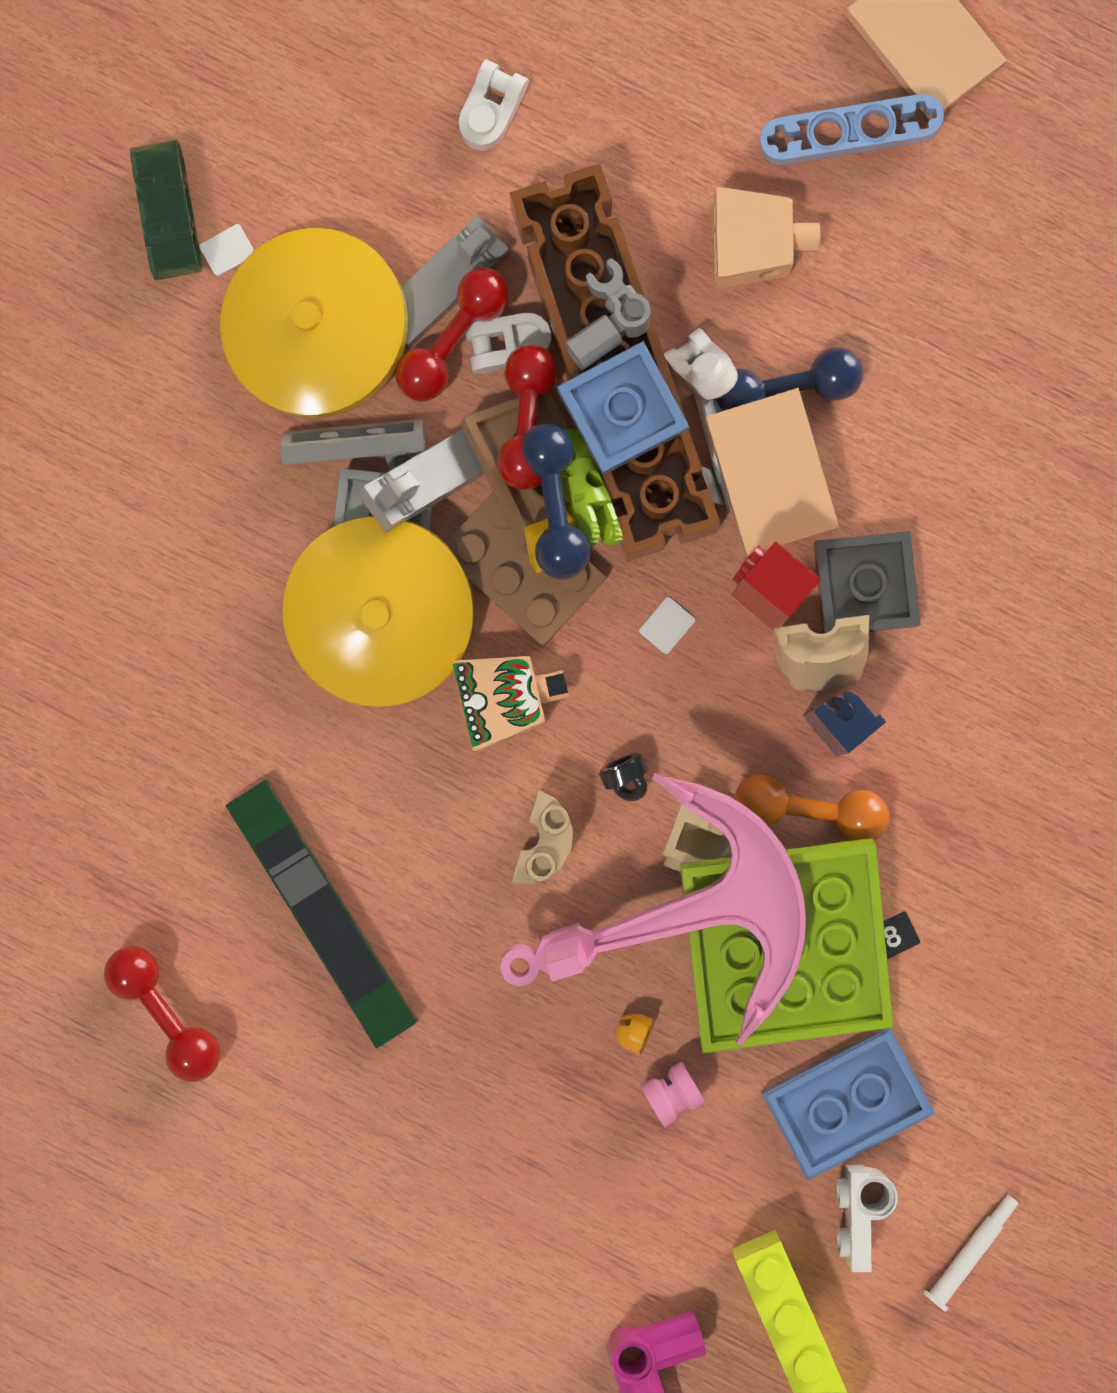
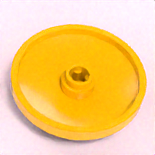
M299 229L279 235L262 244L237 269L228 285L222 303L220 315L221 341L225 356L235 376L250 393L263 403L280 412L296 417H331L348 412L367 402L391 378L406 345L408 333L407 305L395 274L383 258L366 243L354 236L332 229Z
M374 516L355 518L330 528L311 542L297 559L288 577L283 597L282 611L285 634L289 646L302 669L327 692L340 699L364 706L384 707L400 705L416 700L434 690L454 671L452 662L462 659L470 641L474 624L472 588L460 560L441 538L427 528L409 520L385 533Z

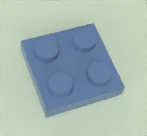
M644 342L557 386V391L602 475L689 430L686 419Z

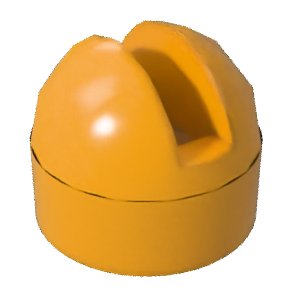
M638 1013L624 1015L619 1020L620 1025L615 1029L616 1038L619 1044L626 1050L641 1055L649 1040L655 1020Z

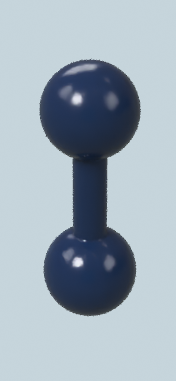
M831 347L822 351L814 359L811 369L808 371L761 381L752 371L737 368L738 379L734 387L728 393L713 399V404L719 413L799 388L800 392L815 389L820 396L828 400H844L854 395L860 388L864 376L863 365L859 357L851 350L843 347Z
M544 423L530 428L523 435L521 441L527 463L533 472L541 478L549 526L537 540L535 558L540 569L545 574L555 579L565 580L579 575L585 569L590 558V546L586 536L576 527L568 525L560 475L568 469L574 455L572 440L561 427Z

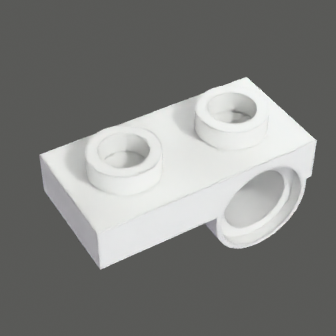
M845 1165V1178H838L836 1186L838 1208H845V1227H838L837 1229L838 1256L845 1257V1262L852 1272H872L871 1220H881L892 1214L897 1205L898 1194L893 1183L880 1170L865 1167L864 1165ZM871 1182L883 1184L884 1193L878 1202L874 1204L861 1202L860 1195L864 1186Z

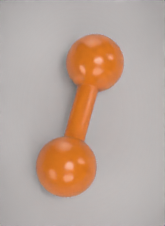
M755 774L747 777L740 783L734 797L736 801L745 805L759 816L768 827L779 822L785 814L831 821L836 823L839 832L849 841L869 838L875 841L884 834L889 823V810L886 803L879 795L868 790L852 791L846 794L839 803L790 796L787 794L784 785L777 778L768 774Z

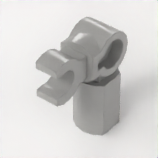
M611 258L606 261L607 270L613 276L610 282L603 284L598 282L591 272L586 275L589 291L597 298L607 300L605 307L611 313V316H601L564 342L566 351L582 371L622 343L621 337L624 335L627 337H638L644 334L650 325V304L643 295L636 293L631 285H624L621 266Z

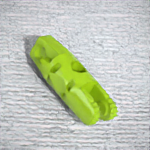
M564 429L572 440L574 455L570 466L560 475L563 497L569 513L575 520V527L586 536L590 548L597 546L599 538H601V542L608 546L620 544L621 540H623V534L601 472L578 429Z

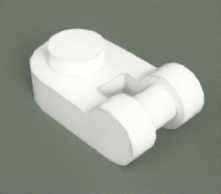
M487 59L479 69L475 84L459 117L460 134L465 144L472 149L480 151L491 150L502 141L529 83V79L515 73L513 76H510L500 71L498 64ZM492 88L505 94L501 105L487 99Z
M520 313L498 317L487 322L476 321L465 334L467 342H472L474 356L470 358L473 374H486L504 368L510 353L522 345L536 344L548 351L551 347V330L549 325L541 316L534 313ZM504 335L506 349L492 352L490 339Z
M700 328L688 335V342L676 350L672 347L664 353L671 374L694 395L703 400L715 399L728 393L738 379V373L729 356L716 346Z

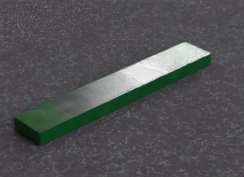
M264 780L226 804L225 806L375 1048L377 1049L415 1025L418 1020L270 782Z

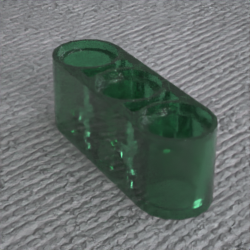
M176 139L130 148L131 165L146 253L154 280L202 273V260L187 172L179 141Z

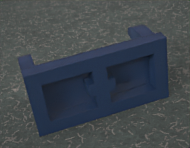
M848 691L843 693L844 699L839 697L832 698L834 706L838 708L835 711L823 703L816 709L812 708L803 716L835 756L850 753L886 723L880 714L875 716L859 696Z

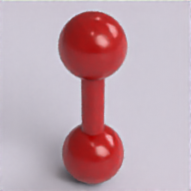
M484 267L475 268L467 272L457 287L456 297L460 310L430 349L416 348L408 351L401 357L396 367L395 378L400 391L406 397L419 402H426L437 398L444 391L448 383L449 372L445 360L475 321L487 322L494 320L506 310L510 299V291L506 280L499 272Z
M526 344L516 348L510 353L504 365L505 381L508 387L519 396L516 436L507 440L500 448L497 456V469L501 478L509 486L520 490L532 489L541 484V478L533 472L525 459L521 441L523 435L537 424L538 397L545 395L552 389L558 374L557 364L553 355L544 347L536 344Z
M126 946L118 949L109 957L104 968V980L110 992L123 1000H140L170 1040L166 1048L165 1058L170 1072L176 1078L185 1082H199L208 1078L216 1070L220 1061V1047L215 1037L202 1028H185L155 989L159 978V967L156 959L149 951L138 946Z

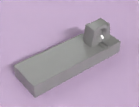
M477 215L401 287L408 313L406 340L408 349L417 343L458 303L456 297L457 287L467 272L482 267L494 269L510 254L509 248Z
M424 419L283 432L280 443L282 465L385 455L389 471L419 455V452L425 451Z
M461 430L387 472L385 475L362 487L358 496L385 533L485 474L464 431Z

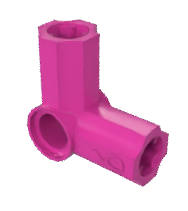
M693 1310L640 1328L632 1326L621 1327L612 1333L606 1346L607 1355L620 1393H664L658 1370L707 1354ZM635 1346L643 1350L639 1359L633 1363H623L618 1360L621 1352L628 1347Z

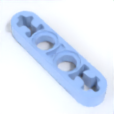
M917 94L779 117L770 120L764 126L760 136V148L763 156L769 162L775 165H787L922 143L931 140L938 134L943 123L944 111L941 103L935 97L928 94ZM919 107L924 108L926 115H934V118L929 120L926 129H919L918 122L913 121L902 124L901 130L903 134H895V110H901L900 120L914 117L916 108ZM871 114L883 116L888 123L887 132L879 138L866 136L861 129V123L866 116ZM823 122L835 123L841 130V138L836 144L831 146L819 144L814 136L816 127ZM807 125V143L810 149L801 150L802 140L789 142L786 152H778L776 145H768V142L775 139V132L784 131L786 138L800 137L801 130L799 126Z

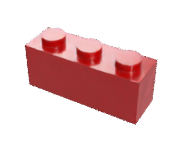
M775 541L767 551L758 545L740 566V569L732 578L738 586L731 596L773 630V628H779L794 613L821 579Z

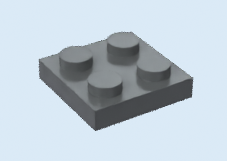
M910 531L817 540L813 543L816 573L821 579L818 583L823 634L830 632L834 628L836 619L869 615V632L913 628L921 625Z

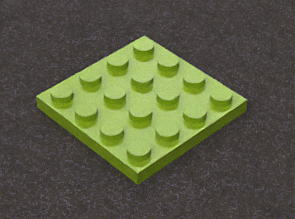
M872 838L786 850L796 870L804 897L806 925L803 951L789 988L772 1013L746 1039L742 1046L735 1042L740 1032L747 998L763 963V948L760 940L750 930L739 925L723 924L688 932L700 1045L703 1053L893 1028L876 843ZM730 857L680 864L683 895L709 886L721 878L729 866Z

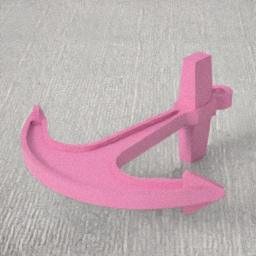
M654 773L651 778L652 780L662 785L688 810L719 828L727 837L731 847L729 866L723 876L709 886L594 931L581 927L578 922L549 931L548 935L542 936L536 950L524 944L513 945L502 956L500 964L501 974L508 983L519 987L532 983L538 976L540 969L549 974L551 982L583 973L584 968L590 966L599 952L723 924L739 925L750 930L760 940L763 948V963L747 998L740 1032L735 1042L742 1046L746 1039L772 1013L789 988L797 971L803 951L806 925L804 897L800 881L783 844L766 823L745 805L730 796L702 785L663 777ZM516 958H523L529 963V968L524 972H517L512 968L511 962Z

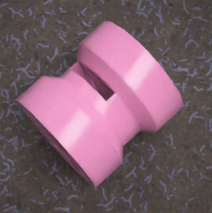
M682 1061L669 1068L668 1077L665 1079L664 1077L660 1080L652 1078L641 1085L646 1098L665 1128L676 1122L679 1114L686 1109L696 1110L706 1104L705 1099Z

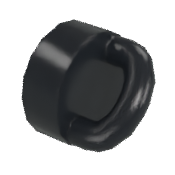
M632 753L616 759L602 767L598 773L605 789H613L616 795L625 801H637L643 798L647 792V782L644 774L649 769L643 756L639 753ZM633 781L635 789L630 790L624 785Z

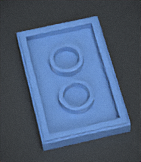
M890 1028L880 1029L761 1092L807 1181L935 1114Z

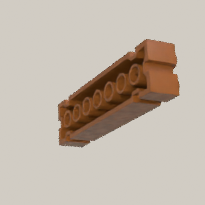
M601 164L565 174L564 188L549 192L547 183L544 181L510 192L511 211L522 244L534 241L533 245L527 246L528 263L567 381L644 342L684 416L651 314L649 328L644 334L638 337H627L624 335L621 337L622 343L583 371L579 369L564 346L565 341L601 316H611V313L605 307L607 300L592 295L586 283V275L590 272L602 284L612 280L613 276L608 272L606 261L610 258L621 266L624 285H631L636 293L644 296L619 218L606 219L611 216L612 197ZM570 225L573 232H577V235L568 237L566 233H562V228ZM689 430L602 475L613 507L621 505L624 516L617 519L623 534L621 545L627 562L662 551L665 546V537L678 534L680 544H684L717 533L721 525L709 488L699 492L696 490L694 481L699 480L702 467ZM658 489L661 496L669 495L670 499L666 500L665 508H658L656 503L649 504L647 502L650 499L652 490Z

